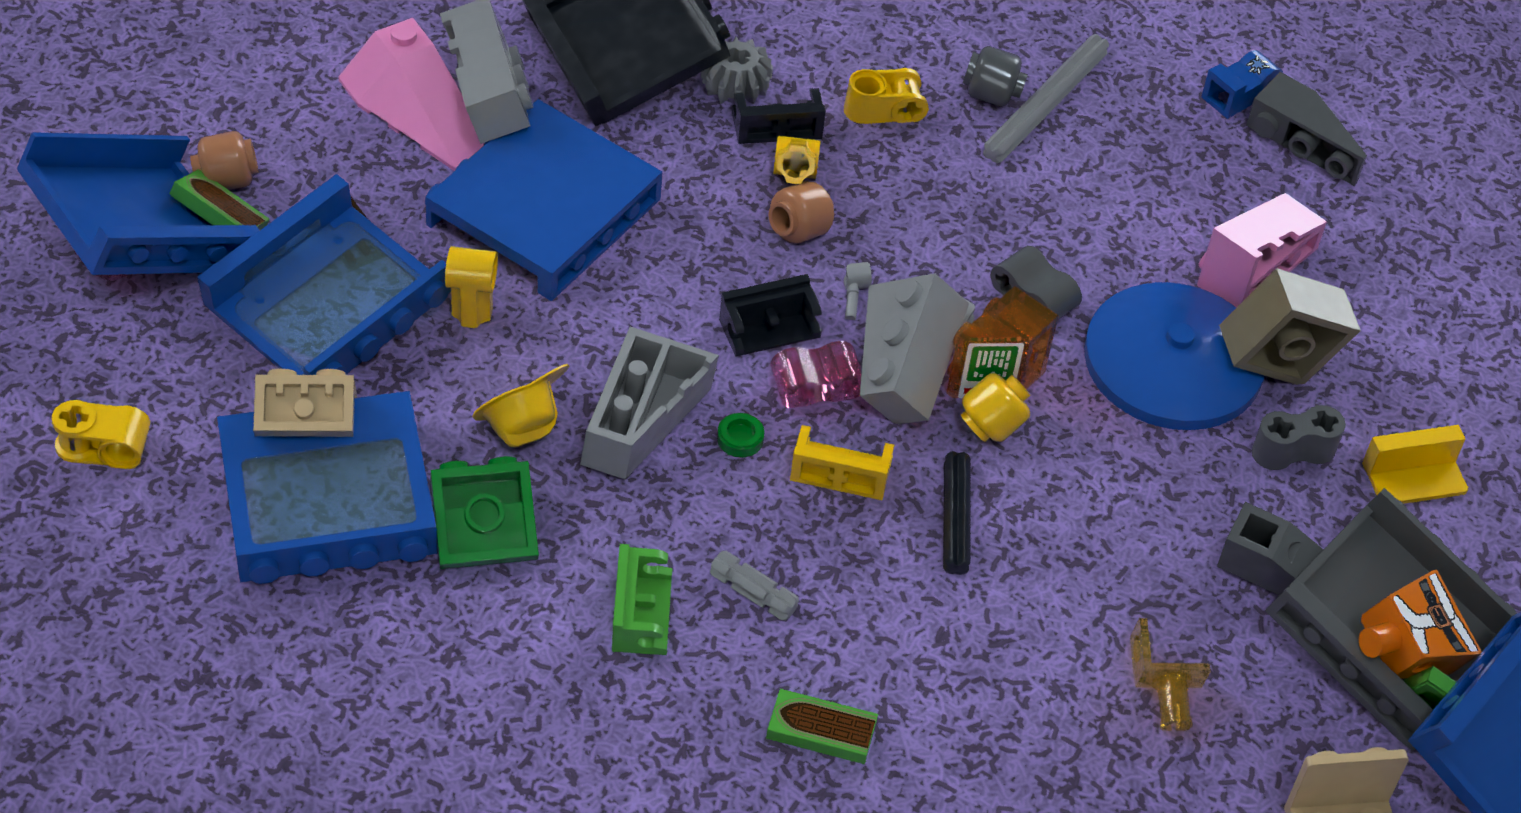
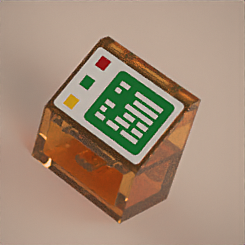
M1016 286L1003 297L993 298L985 307L982 315L973 323L966 322L963 324L953 339L955 351L953 360L947 369L949 381L946 394L952 398H963L966 393L990 373H996L1005 380L1013 375L1027 390L1046 371L1059 315Z

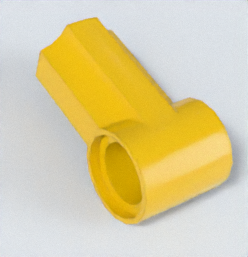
M778 136L773 174L783 175L786 183L802 184L805 178L816 179L821 141Z
M455 246L449 248L445 269V286L451 288L452 316L457 318L463 327L477 328L480 324L491 320L493 290L498 267V253L495 251Z

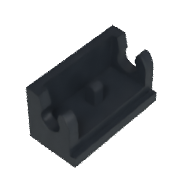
M819 88L809 89L811 100H807V103L797 104L774 103L772 105L746 106L743 92L734 93L736 105H732V116L738 144L777 142L778 136L811 140L822 139L826 110Z
M808 274L721 293L719 321L735 357L821 338L822 331L815 316L822 315V311L811 287Z

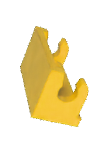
M801 426L793 453L790 481L883 501L893 459L894 444L885 443L882 456L810 441L811 426Z

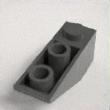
M1279 72L1254 98L1246 126L1255 130L1259 136L1269 138L1289 149L1295 156L1305 158L1325 169L1332 177L1342 179L1355 186L1366 160V153L1315 90Z
M1245 502L1225 541L1217 567L1280 595L1320 554L1323 548L1291 522Z

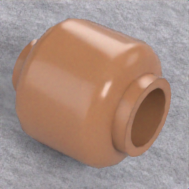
M229 131L201 138L197 145L198 154L190 156L193 172L198 169L201 170L205 177L218 182L228 190L249 186L252 183V174L259 173L251 138L244 140L243 136L237 131Z
M804 181L802 184L783 188L774 195L769 209V222L772 229L787 242L802 243L829 231L833 225L835 214L833 201L821 185L816 182Z

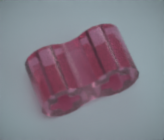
M835 341L816 349H803L800 347L784 349L777 353L770 362L781 402L786 408L810 406L821 401L837 402L851 400L860 396L862 370L855 349L848 342Z

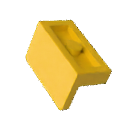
M1459 424L1372 437L1362 464L1376 495L1385 488L1396 499L1406 504L1465 495L1468 491V486L1456 463L1466 440Z

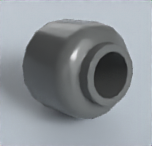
M986 46L980 53L973 52L962 84L968 85L970 97L1003 107L1009 103L1011 96L1020 98L1028 74L1020 72L1022 61L1018 55L992 46Z

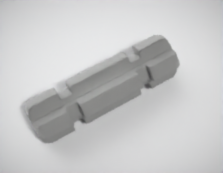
M723 550L714 558L710 570L712 576L725 584L728 581L732 582V589L762 608L765 605L769 606L768 612L780 620L786 621L797 609L799 601L797 595L784 587H781L780 590L777 589V582L749 564L744 563L741 566L739 564L741 559Z

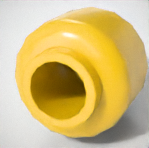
M990 373L964 395L962 405L965 411L960 415L982 441L986 442L991 438L993 441L1002 442L1029 419L1030 409L1025 400L1031 395L1015 376L1011 375L1005 380L996 373Z

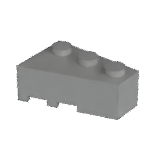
M476 0L440 13L442 23L450 39L447 41L452 55L456 54L459 68H456L455 71L465 108L480 144L530 127L527 110L534 108L528 91L529 85L523 71L525 67L517 46H508L491 1Z
M936 273L869 285L860 396L887 419L896 424L929 420L969 303Z
M630 326L587 427L580 465L626 479L711 390L719 355Z

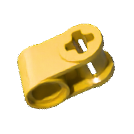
M911 68L895 70L861 69L852 73L849 78L844 113L853 122L860 124L918 122L927 115L929 108L926 98L921 95L919 90L921 87L920 75Z
M69 400L57 406L52 413V426L58 433L55 440V451L64 461L72 463L133 469L140 464L151 421L144 411L136 407ZM77 413L80 414L81 422L78 423L76 417ZM73 439L75 445L74 451L71 450L70 441Z

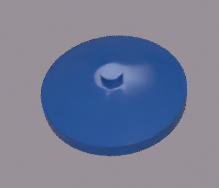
M1155 282L1124 289L1107 299L1098 308L1088 327L1084 356L1089 374L1095 385L1116 407L1148 424L1176 430H1199L1227 423L1242 414L1254 402L1264 380V375L1234 367L1219 325L1236 307L1225 299L1201 288L1180 283Z

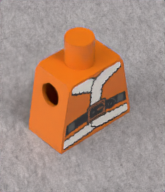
M1437 570L1425 574L1390 594L1362 614L1361 622L1365 628L1359 634L1361 651L1370 658L1380 656L1381 660L1401 679L1409 678L1432 666L1444 674L1450 675L1482 653Z

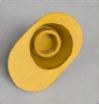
M569 364L561 365L527 385L492 398L474 411L473 419L476 421L487 420L496 434L509 447L516 448L542 439L550 433L556 424L558 415L551 384L569 369Z

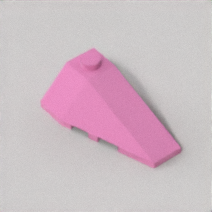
M414 18L375 31L338 77L339 82L359 108L368 114L372 112L387 122L389 128L398 134L402 132L420 144L422 150L454 171L461 161L472 157L485 144H480L465 108L462 93L434 44Z

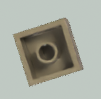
M1278 268L1267 276L1219 325L1234 367L1296 385L1305 384L1361 331L1344 289Z

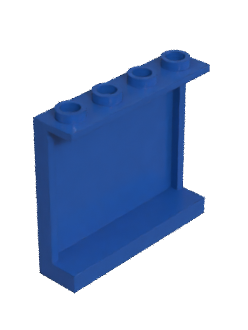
M537 99L533 103L534 108L527 110L530 127L485 142L484 146L472 157L461 161L456 170L442 183L435 184L425 196L426 225L432 228L441 219L448 221L538 276L537 293L553 301L661 200L663 171Z
M32 132L17 167L18 172L92 275L203 273L260 231L256 225H211L171 197L169 193L174 182L189 174L181 163L190 142L188 136Z
M1521 612L1509 619L1408 739L1471 813H1521Z

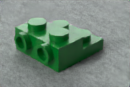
M502 456L490 459L488 465L469 466L466 461H450L441 464L439 469L431 470L430 483L437 528L440 569L538 560L539 551L528 461L517 462L515 457Z

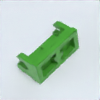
M620 544L612 652L667 655L672 568L649 566L647 563L667 564L668 553L658 549L629 547L630 544Z

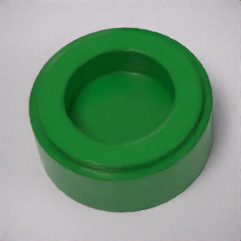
M730 414L719 423L717 432L718 445L725 453L733 457L744 458L752 456L760 451L763 446L764 426L760 420L750 414Z

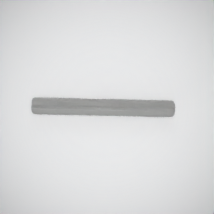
M1098 34L1090 36L984 143L983 155L995 163L1002 162L1107 55V48L1109 47L1107 39H1102Z

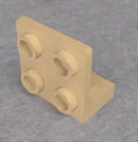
M272 369L268 371L267 375H255L253 428L255 436L353 437L354 398H358L354 375H346L344 371L337 369H322L317 371L316 375H297V372L290 369Z
M1374 747L1356 753L1337 754L1334 751H1322L1306 757L1284 806L1285 813H1392L1389 800L1409 761L1406 750H1387L1382 747Z

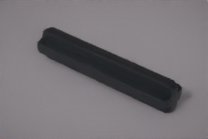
M951 451L945 456L943 569L949 574L964 575L969 571L971 563V458L965 452L957 453Z

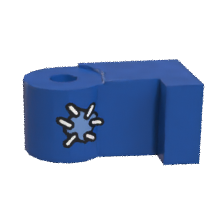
M1253 50L1228 67L1220 63L1209 69L1201 98L1228 119L1251 106L1254 98L1279 72L1283 73V71L1260 51ZM1225 91L1229 93L1227 104L1220 101L1218 94Z

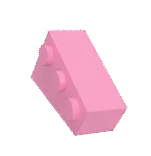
M1286 193L1257 206L1213 229L1208 249L1199 262L1201 273L1197 286L1225 299L1237 307L1276 268L1290 272L1317 250L1327 221Z

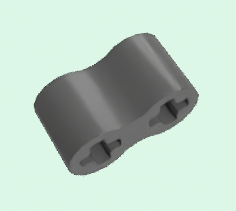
M1027 245L993 267L990 272L994 288L1009 301L1019 305L1025 314L1042 328L1050 326L1078 307L1082 302V294L1077 282L1067 273L1053 268L1045 256L1033 246Z
M1326 405L1311 407L1301 414H1289L1283 411L1267 413L1262 418L1251 450L1252 457L1256 463L1269 470H1281L1297 461H1307L1313 464L1330 462L1335 456L1346 427L1345 418L1339 411Z

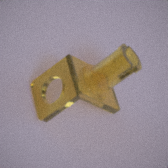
M1139 618L1130 635L1135 687L1158 690L1161 719L1160 729L1162 731H1172V723H1175L1176 731L1189 730L1193 727V722L1190 715L1188 688H1202L1211 673L1210 664L1152 663L1147 618Z

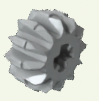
M735 36L732 42L725 41L731 56L702 71V83L705 84L707 95L718 94L720 104L728 100V98L734 99V93L743 92L747 101L754 104L758 95H766L770 79L772 78L773 65H771V59L768 58L766 53V47H755L753 39L747 42H740Z

